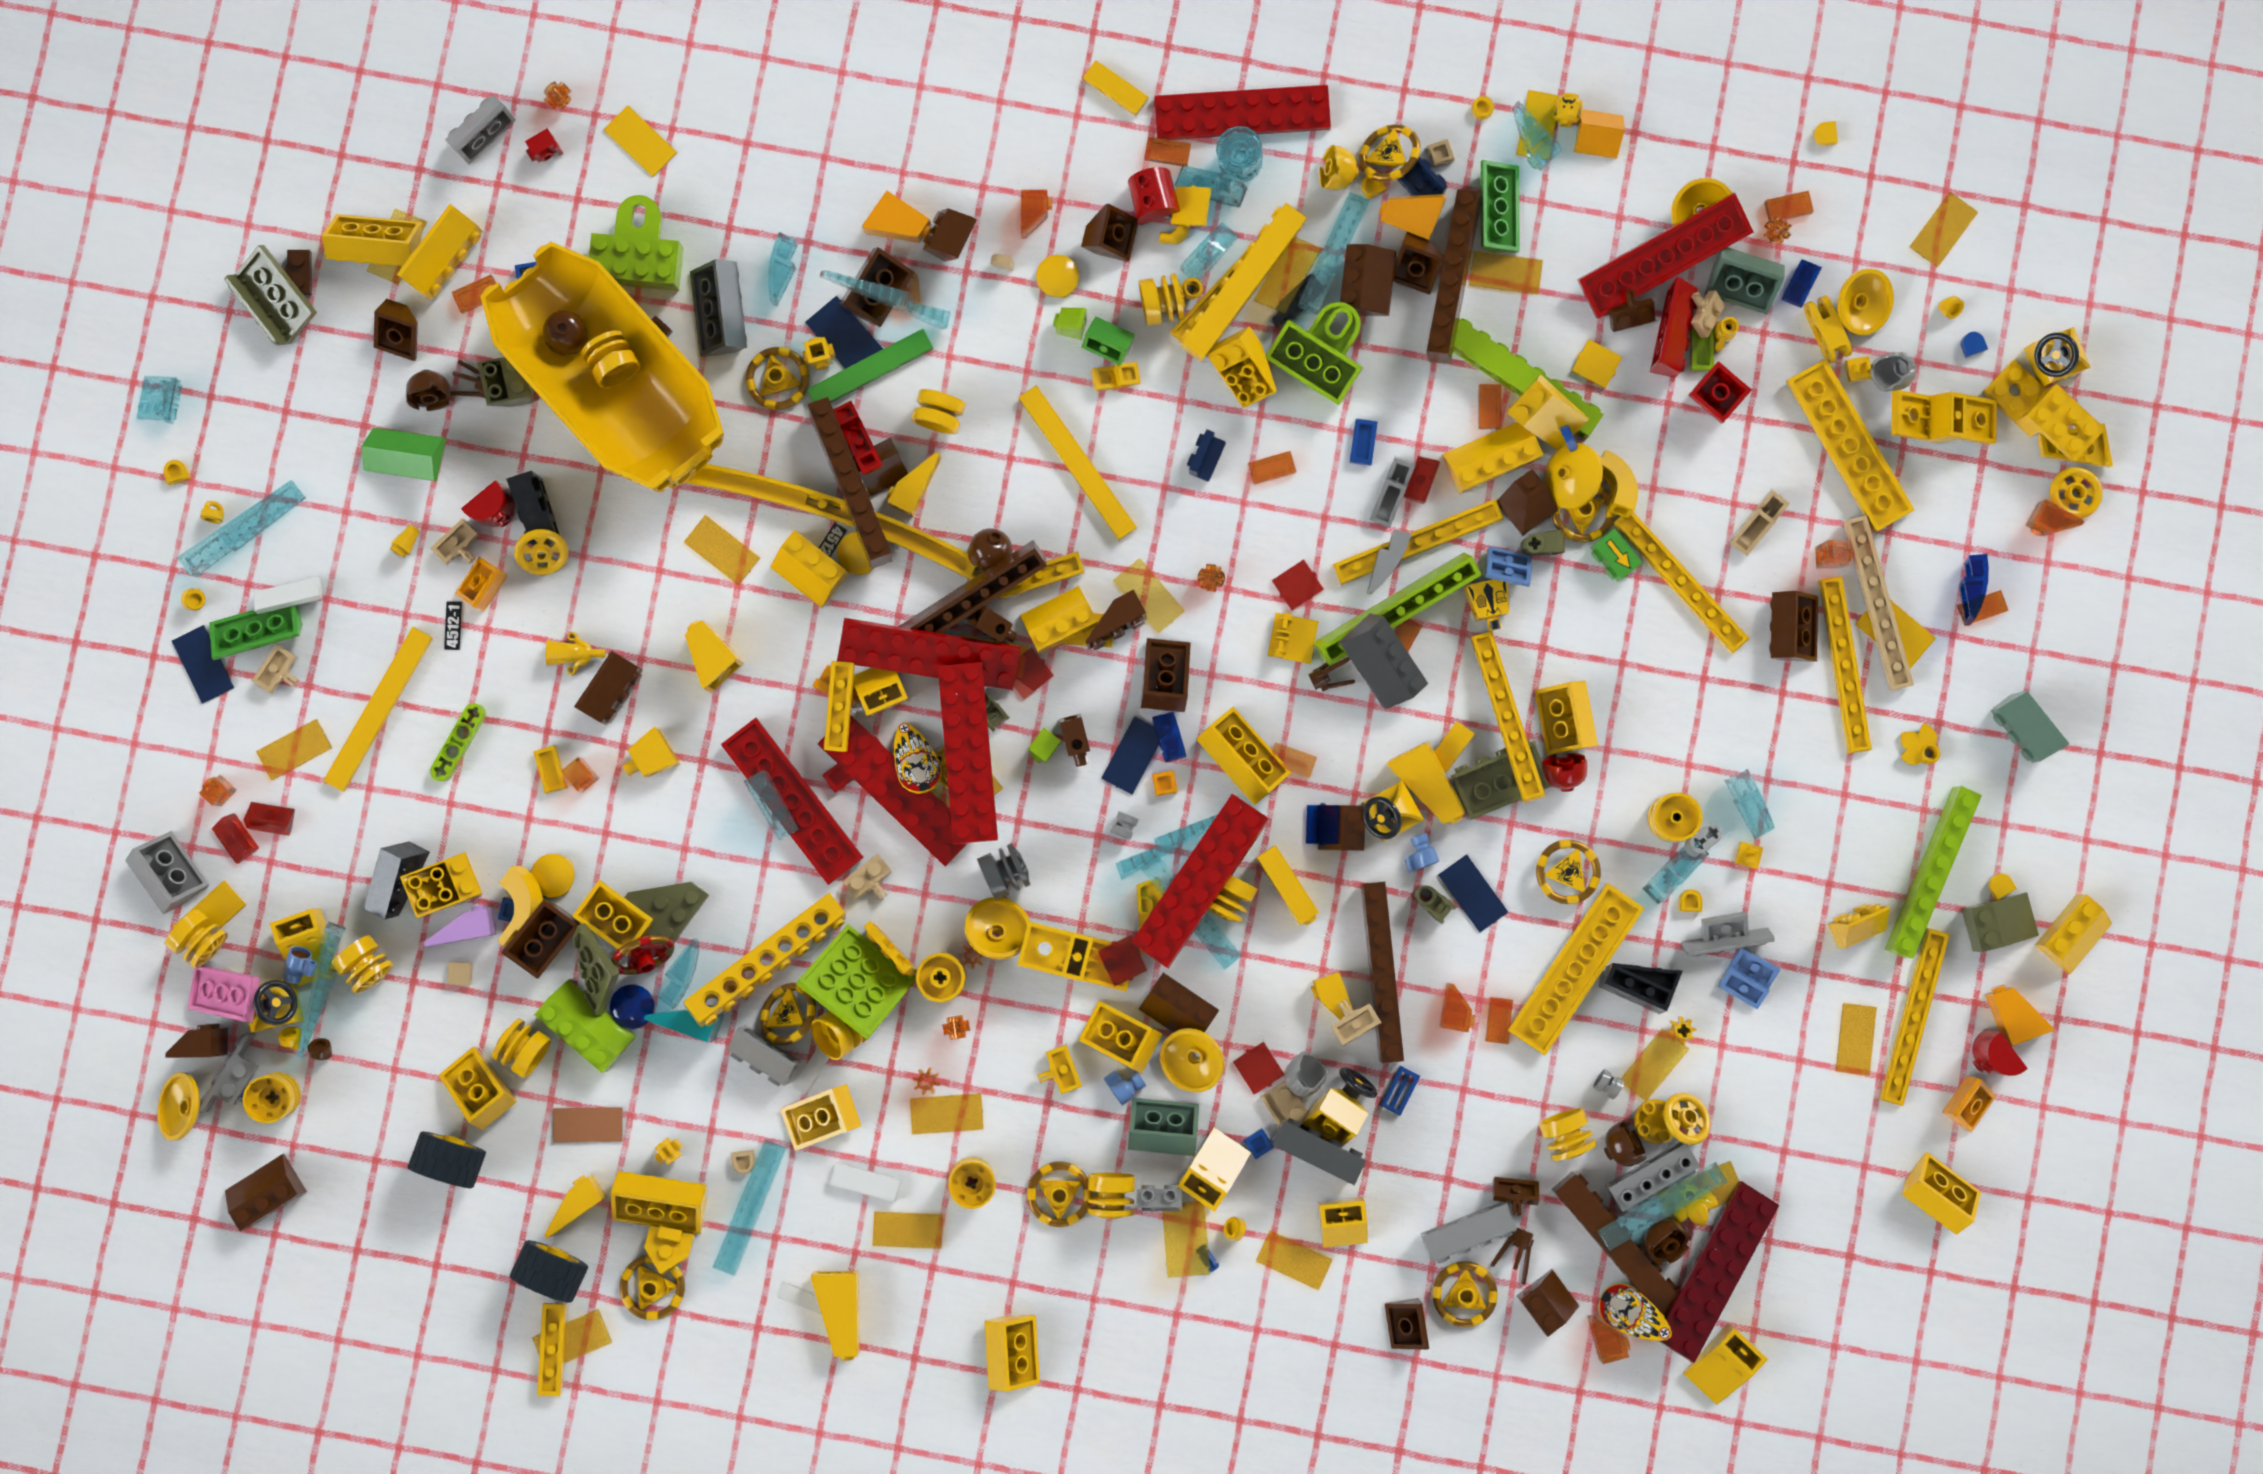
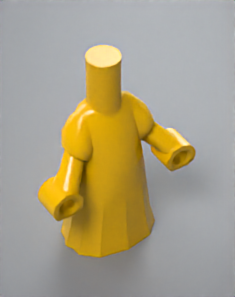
M574 632L568 634V639L575 642V644L549 639L546 642V665L575 663L567 668L569 675H575L581 666H585L590 662L591 658H606V649H592L587 642L582 641Z

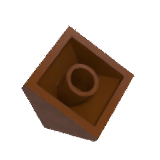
M891 438L874 445L883 467L863 476L855 457L852 456L870 496L895 485L908 474Z
M1414 1298L1385 1303L1391 1349H1430L1423 1304L1420 1299Z

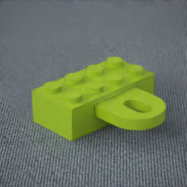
M643 195L628 197L620 204L617 210L614 235L591 233L589 258L598 261L619 285L679 291L683 246L676 240L660 239L662 215L659 207L652 199ZM643 206L646 209L644 224L641 227L633 226L634 211L637 207Z
M1334 302L1328 304L1320 311L1308 331L1295 322L1287 320L1266 354V359L1337 405H1340L1364 366L1346 356L1360 332V316L1351 305L1343 302ZM1344 312L1348 315V322L1340 334L1334 335L1330 331V325L1338 313Z

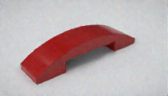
M852 401L833 409L863 476L883 467Z

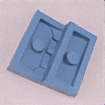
M1489 546L1486 556L1485 577L1529 587L1532 573V555Z
M1746 948L1738 949L1718 987L1758 1009L1769 993V987L1780 972V968Z

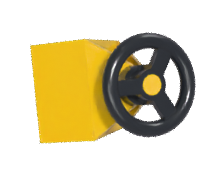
M2074 327L2062 332L2050 333L2041 340L2023 348L2036 380L2043 387L2080 374L2091 368Z
M1403 781L1361 803L1364 806L1362 817L1366 828L1372 835L1381 839L1382 842L1395 837L1397 834L1424 820Z
M284 979L270 980L259 984L253 999L255 1012L253 1022H249L250 1032L268 1030L304 1021L297 984L289 983Z
M1342 1067L1339 1070L1341 1078L1346 1083L1343 1089L1330 1088L1312 1105L1303 1122V1125L1307 1128H1312L1322 1133L1321 1137L1329 1141L1330 1138H1333L1343 1143L1341 1148L1358 1134L1368 1115L1367 1111L1358 1101L1359 1096L1363 1095L1368 1098H1375L1377 1096V1090L1374 1085L1363 1075L1348 1067Z

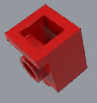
M548 128L525 141L528 146L526 152L532 162L535 160L538 162L547 161L556 152L559 155L563 154Z

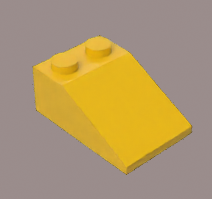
M1541 374L1515 400L1507 411L1525 429L1556 450L1566 444L1559 428L1565 425L1569 426L1574 436L1589 420L1582 411Z
M1098 1001L1078 1040L1142 1074L1162 1033Z
M474 1046L438 1075L467 1121L481 1131L517 1102L508 1086Z
M847 1084L829 1089L780 1109L795 1151L862 1126Z

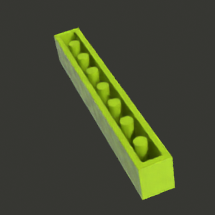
M1464 318L1459 319L1453 353L1518 396L1541 374L1589 418L1576 435L1584 440L1591 435L1604 415L1600 412L1601 409L1592 403L1587 404L1582 400L1581 395L1574 391L1569 392L1563 388L1564 385L1556 379L1551 380L1545 376L1546 373L1538 367L1533 368L1527 364V360L1520 355L1515 356L1509 352V348L1500 342L1497 344L1491 340V336L1482 330L1477 331L1472 327V323Z
M1463 552L1313 643L1322 660L1331 666L1347 656L1339 641L1369 613L1384 616L1393 629L1480 577L1481 573L1473 557Z
M1963 786L1952 787L1884 950L1905 959H1914L1980 802L1981 794Z

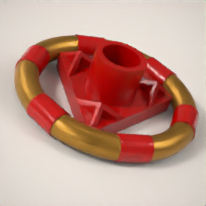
M651 935L640 937L620 947L613 954L611 962L617 966L619 973L623 975L648 973L665 963L672 956L675 945L667 936ZM626 953H628V967L619 964V961Z

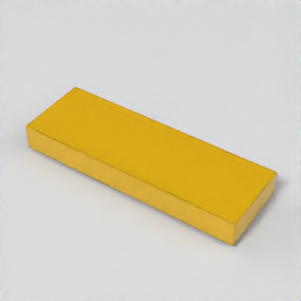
M1096 60L1083 76L1084 81L1135 116L1138 115L1149 99L1143 92Z

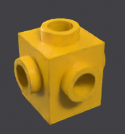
M814 337L804 342L805 351H802L806 364H810L812 369L817 371L829 368V365L834 364L832 357L836 356L832 343L828 344L825 337ZM819 353H823V354H824V355H822V356L817 357V355H818Z

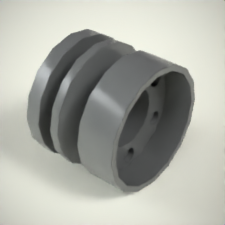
M1012 843L1007 845L1010 853L1008 856L1005 855L1002 848L998 849L1000 859L997 861L991 853L977 858L983 876L996 901L1010 895L1008 884L1012 883L1017 891L1021 890L1017 881L1019 879L1022 880L1025 887L1031 885L1026 864Z

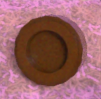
M318 1038L309 1043L307 1049L311 1058L327 1060L332 1057V1046L328 1039Z

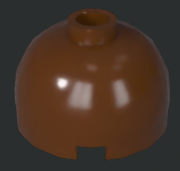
M559 310L546 318L543 325V338L546 345L559 355L576 354L585 346L588 340L587 327L578 314L569 310Z
M422 370L414 374L407 382L406 402L414 409L419 410L420 406L426 407L427 411L439 410L449 404V399H452L448 381L443 375L435 371Z
M994 528L983 529L976 533L967 549L970 562L974 566L977 564L982 567V571L987 570L1013 552L1009 537L1004 532Z
M1625 1119L1612 1126L1606 1133L1605 1143L1607 1147L1604 1148V1151L1610 1160L1614 1159L1622 1166H1633L1646 1160L1647 1157L1642 1156V1154L1646 1153L1644 1146L1635 1130L1629 1131L1627 1126L1630 1124Z
M1662 1219L1654 1222L1648 1228L1644 1236V1246L1655 1263L1663 1265L1662 1262L1668 1261L1671 1264L1688 1251L1689 1246L1687 1243L1688 1239L1691 1241V1236L1684 1226L1675 1220Z

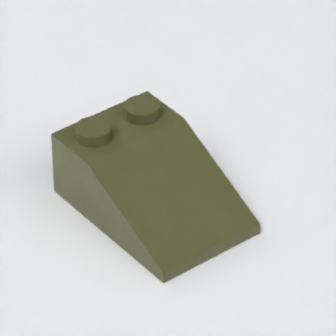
M2027 892L1961 908L1973 952H1985L2039 936Z

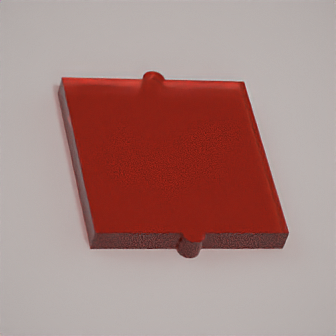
M1304 559L1272 580L1280 593L1279 597L1285 600L1291 611L1324 590L1315 577L1316 573L1311 571Z
M1032 647L1019 657L1013 686L1023 699L1027 698L1054 676L1045 664V659H1041Z
M1131 935L1117 942L1112 941L1111 945L1098 951L1114 987L1127 980L1132 981L1133 977L1147 971L1137 947L1131 943L1133 940Z
M1264 1042L1251 1050L1247 1049L1245 1054L1233 1061L1253 1094L1258 1093L1267 1086L1271 1087V1083L1284 1076L1282 1069Z

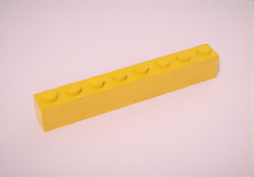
M1285 203L1282 208L1279 206L1276 208L1271 216L1273 218L1272 222L1269 225L1265 224L1258 233L1261 237L1256 243L1254 241L1250 243L1245 251L1247 253L1246 257L1236 262L1232 268L1235 272L1230 278L1226 276L1220 284L1221 291L1218 295L1213 294L1207 302L1209 307L1205 312H1199L1193 321L1196 323L1192 330L1188 328L1182 335L1181 340L1183 342L1181 348L1200 362L1205 360L1207 354L1216 345L1305 225L1307 218L1289 204Z

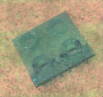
M144 376L137 419L163 420L166 423L173 424V421L177 418V409L172 408V406L179 407V404L173 403V400L180 401V398L176 396H180L181 380H178L176 377Z

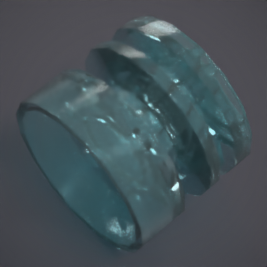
M1241 126L1230 128L1221 134L1216 147L1221 173L1225 178L1233 182L1243 183L1252 180L1259 174L1263 165V149L1259 136L1253 130ZM1240 155L1241 158H1244V160L1240 161V159L1237 158V156Z

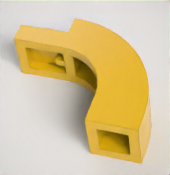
M1605 450L1599 457L1603 467L1602 478L1607 482L1611 491V499L1607 511L1629 518L1635 511L1638 500L1636 478L1624 460L1616 454Z
M511 866L499 882L511 895L514 903L513 918L497 940L502 946H506L543 900L537 880L524 866Z

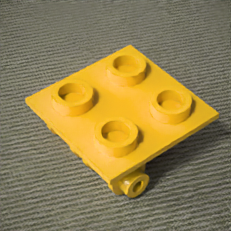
M1275 613L1267 656L1311 664L1314 649L1313 642L1316 639L1319 621L1291 616L1289 613Z

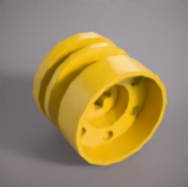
M1175 273L1170 274L1169 285H1167L1165 275L1161 276L1160 287L1156 286L1153 278L1138 281L1147 326L1162 324V313L1167 314L1170 322L1174 321L1173 311H1176L1178 320L1184 319V294Z
M613 330L598 335L590 340L581 350L583 359L586 360L587 366L593 369L592 375L601 388H612L623 384L640 370L641 364L634 352L629 350L630 345L625 340V336L621 331Z
M1231 876L1209 911L1227 921L1241 923L1243 918L1236 915L1235 912L1239 910L1246 913L1247 910L1240 905L1241 900L1252 902L1258 889Z
M195 909L179 921L168 934L164 944L176 954L186 950L183 960L186 962L191 961L190 965L194 969H198L218 953L226 941L228 933L223 929L219 930L220 927L217 924H213L206 929L210 919L200 910Z
M371 935L364 936L352 943L331 962V966L340 976L352 973L346 980V984L348 986L353 985L351 990L354 994H359L378 984L394 967L391 960L385 961L387 958L385 953L374 957V954L379 949V945Z
M831 1011L825 1012L811 1023V1034L815 1043L826 1056L833 1060L843 1058L853 1048L858 1047L867 1040Z
M518 1018L500 1036L493 1050L492 1058L496 1061L502 1058L501 1064L504 1066L514 1059L512 1071L525 1079L541 1062L551 1045L552 1039L540 1031L529 1037L532 1026L528 1024L524 1027L525 1021Z
M278 1071L258 1077L250 1082L244 1090L242 1099L244 1110L250 1118L260 1123L267 1124L283 1119L293 1113L300 1104V1085L288 1073ZM275 1092V1095H279V1099L272 1097V1093Z
M1583 1108L1567 1110L1539 1122L1538 1125L1543 1138H1555L1554 1141L1547 1145L1548 1150H1555L1550 1154L1553 1161L1581 1156L1597 1145L1594 1138L1587 1139L1593 1134L1591 1130H1580V1128L1588 1123Z
M967 1157L959 1160L953 1165L948 1177L950 1196L955 1203L963 1208H980L987 1204L995 1193L996 1182L993 1170L981 1158ZM969 1176H972L973 1179H978L975 1181V1186L966 1184Z
M1110 1172L1089 1174L1088 1190L1098 1192V1196L1088 1198V1203L1097 1204V1206L1088 1207L1087 1214L1106 1219H1119L1134 1215V1208L1124 1205L1134 1204V1199L1125 1197V1193L1135 1191V1175Z

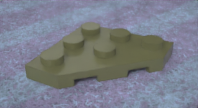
M686 882L628 892L624 898L654 919L647 932L648 935L667 936L675 944L709 897V894L693 882Z
M584 923L577 926L572 941L574 948L579 950L580 960L577 961L580 979H585L586 990L583 991L584 999L597 1017L604 1014L620 973L617 966L607 956L606 950L596 940L594 933Z

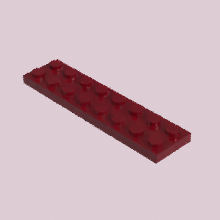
M1738 1181L1665 1315V1319L1672 1331V1336L1668 1340L1658 1342L1691 1363H1695L1779 1207L1777 1203L1743 1181Z

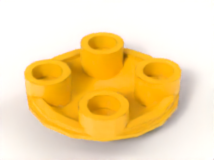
M1058 254L1044 259L1038 266L1036 273L1037 284L1042 292L1057 298L1068 297L1078 285L1080 276L1074 261L1067 256Z
M857 532L849 533L843 537L837 550L838 561L841 566L850 574L855 575L868 574L875 568L871 569Z
M546 854L540 857L534 863L531 874L540 886L542 895L549 898L567 894L575 879L573 863L559 854Z
M1659 1099L1645 1101L1637 1108L1634 1114L1636 1133L1642 1140L1648 1143L1661 1144L1670 1141L1672 1138L1663 1117L1665 1101ZM1672 1111L1673 1119L1676 1120L1677 1112Z

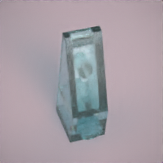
M1517 101L1512 110L1525 154L1528 157L1527 161L1534 169L1538 168L1542 171L1561 153L1563 148L1530 112Z
M1183 165L1175 183V186L1180 187L1195 185L1196 187L1211 188L1210 200L1240 208L1248 189L1237 176Z
M762 770L744 780L754 801L779 840L799 830L767 771Z

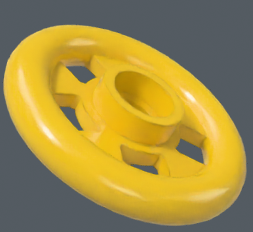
M2071 467L2062 470L2054 477L2050 485L2049 496L2053 507L2058 513L2070 519H2083L2092 515L2098 509L2102 501L2103 491L2100 481L2091 471L2080 467ZM2072 476L2075 482L2067 485L2065 479ZM2084 479L2091 484L2088 489L2081 483ZM2059 490H2064L2065 499L2060 500ZM2073 490L2077 491V493H2078V496H2077V497H2074V496H2073V494H2072V491H2073ZM2087 495L2093 498L2090 505L2083 502ZM2069 503L2078 504L2077 511L2069 509Z
M536 529L525 533L518 539L514 548V556L518 565L525 571L535 575H549L557 572L565 565L569 555L565 540L556 532L546 529ZM534 539L537 543L530 547L527 543ZM550 539L555 543L550 546L545 540ZM553 552L560 553L558 559L552 558ZM530 553L532 560L527 561L524 554ZM547 562L548 566L539 567L537 563Z
M1676 1093L1668 1098L1664 1105L1663 1117L1671 1135L1687 1145H1696L1703 1142L1709 1135L1711 1126L1708 1111L1703 1103L1688 1093ZM1679 1102H1685L1687 1108L1681 1109ZM1694 1109H1696L1697 1112L1699 1113V1115H1700V1118H1699V1119H1698V1115H1697V1113H1696V1111H1695ZM1672 1111L1677 1112L1676 1120L1673 1119ZM1696 1125L1700 1129L1698 1134L1693 1131ZM1679 1128L1687 1130L1686 1134L1682 1133Z

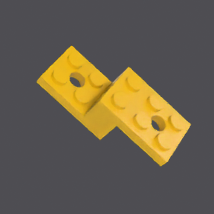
M2012 360L1982 391L1988 399L1997 400V407L2029 437L2040 432L2072 462L2076 461L2105 431V428L2058 384L2046 389L2015 360ZM2011 385L2018 388V396L2010 394L2009 387ZM2069 425H2074L2077 428L2078 433L2076 436L2069 434Z
M1902 390L1892 391L1891 435L1933 443L1964 440L1986 445L1996 444L1997 400L1956 392L1928 396Z
M1028 921L1017 965L1127 992L1138 948ZM1047 942L1051 945V952L1048 955L1039 953L1038 946L1040 943ZM1106 959H1115L1117 967L1114 971H1107L1105 969L1104 962Z

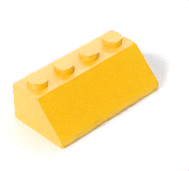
M449 204L397 275L431 301L433 297L439 295L444 282L454 275L455 268L459 262H463L466 259L468 250L480 240L483 231L453 205Z
M336 214L321 235L326 259L338 262L354 261L360 264L376 263L382 266L397 265L402 267L421 242L422 222Z
M1518 422L1442 454L1459 495L1539 461L1544 456L1535 435Z
M1234 707L1230 708L1196 738L1200 745L1254 805L1292 773Z
M618 1171L611 1190L612 1220L645 1226H663L682 1230L683 1232L701 1234L707 1201V1185Z

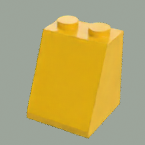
M696 620L687 627L688 632L685 633V638L700 684L703 689L712 693L740 668L744 662L709 624L703 620L699 622Z

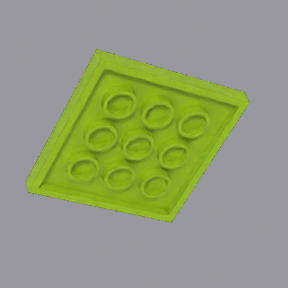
M847 924L799 978L796 985L868 1040L916 982V976H903L896 969V964L892 959H887L880 951L881 949Z

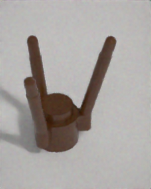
M458 360L457 363L480 375L479 369ZM456 371L452 372L454 376L475 382V389L478 390V392L451 391L452 396L485 398L480 376L475 378Z
M1344 658L1330 667L1327 663H1324L1308 674L1315 690L1321 688L1324 692L1330 688L1354 684V679L1327 683L1331 681L1328 673L1349 662L1350 658Z
M1517 1228L1497 1253L1491 1266L1494 1267L1511 1242L1514 1241L1513 1246L1519 1248L1513 1266L1514 1270L1518 1269L1523 1250H1526L1521 1281L1522 1285H1525L1534 1234Z

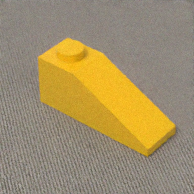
M935 452L899 480L895 487L890 488L886 497L889 499V506L914 517L941 461L939 453Z
M1337 971L1312 980L1314 985L1311 986L1314 998H1319L1320 1002L1339 1020L1345 1014L1338 1003H1343V1000L1346 999L1353 1010L1340 972Z
M582 1175L572 1182L574 1187L568 1190L544 1234L546 1239L607 1197L593 1175L587 1178Z

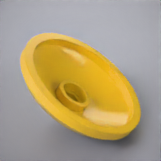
M1699 178L1688 182L1678 191L1671 206L1673 226L1694 215L1697 208L1701 207L1704 209L1732 193L1731 190L1724 183L1712 178Z
M1866 268L1856 271L1845 281L1839 293L1837 310L1839 319L1846 330L1856 335H1870L1878 331L1887 322L1894 303L1893 287L1888 277L1879 270Z
M1576 443L1578 447L1572 452L1565 445L1558 449L1547 463L1544 472V484L1547 486L1555 504L1561 508L1577 509L1586 505L1594 498L1600 488L1603 477L1601 459L1594 449L1585 444Z
M994 897L986 898L977 902L969 910L964 924L965 936L972 948L981 955L992 959H1008L1021 952L1027 924L1030 919L1021 906L1009 899L1001 898L996 901ZM997 933L999 937H994L992 934Z
M1192 1028L1179 1029L1165 1039L1160 1049V1064L1164 1074L1175 1086L1182 1090L1195 1093L1207 1091L1213 1088L1223 1075L1225 1063L1219 1045L1212 1037L1200 1030Z
M178 1072L173 1074L165 1083L159 1097L157 1108L158 1126L161 1134L167 1140L178 1141L184 1138L193 1128L200 1112L201 1100L199 1089L193 1077L188 1073Z

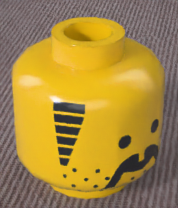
M1563 93L1561 97L1555 100L1553 118L1559 122V126L1569 128L1572 127V124L1578 123L1581 120L1583 102L1579 99V95Z

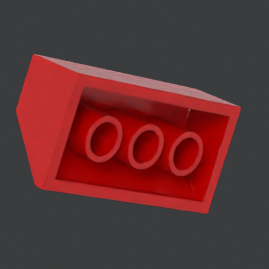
M1679 277L1667 288L1650 373L1676 378L1685 369L1686 359H1683L1685 351H1688L1691 339L1688 338L1689 330L1693 329L1691 324L1693 310L1697 309L1691 296L1698 291V288Z

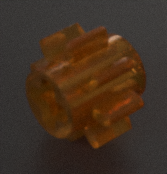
M554 81L545 88L544 94L547 97L544 98V101L553 109L556 106L562 109L571 100V97L568 95L571 90L564 83L560 82L557 84Z
M1774 216L1771 222L1768 221L1764 225L1767 231L1763 236H1767L1770 244L1778 242L1781 245L1784 239H1788L1791 236L1788 231L1792 225L1788 224L1786 217L1778 219L1777 216Z
M1206 564V569L1201 568L1197 577L1201 589L1216 592V587H1222L1225 582V574L1221 571V567L1215 564Z
M963 945L966 951L959 954L960 957L965 958L962 965L970 963L972 969L975 968V963L983 966L981 958L985 956L979 953V957L975 958V962H973L970 957H967V954L973 949L972 946L968 948L966 945Z
M963 1015L947 1017V1023L942 1024L944 1035L949 1034L950 1040L965 1038L966 1031H970L969 1020H963Z
M931 1067L925 1073L922 1069H919L920 1076L913 1077V1080L917 1081L918 1084L914 1089H922V1095H925L927 1090L934 1094L933 1086L941 1085L940 1082L936 1081L939 1073L932 1074ZM923 1076H925L926 1078H932V1081L930 1082V1087L927 1084L924 1086L922 1085L921 1082L924 1080Z

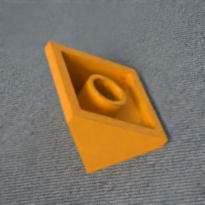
M1583 109L1581 120L1577 126L1574 153L1617 159L1625 131L1624 116Z
M478 557L455 594L473 607L484 612L508 574Z
M1966 1076L1942 1113L1972 1133L1997 1096L1981 1079Z

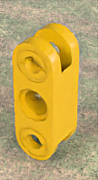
M1826 295L1818 298L1819 310L1813 301L1805 303L1803 305L1805 316L1828 363L1836 361V350H1840L1845 357L1852 354L1850 341L1830 298Z

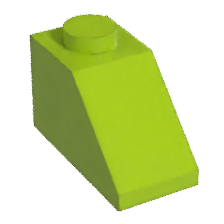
M1061 307L1060 314H1055L1053 326L1056 327V334L1082 340L1087 322V309Z

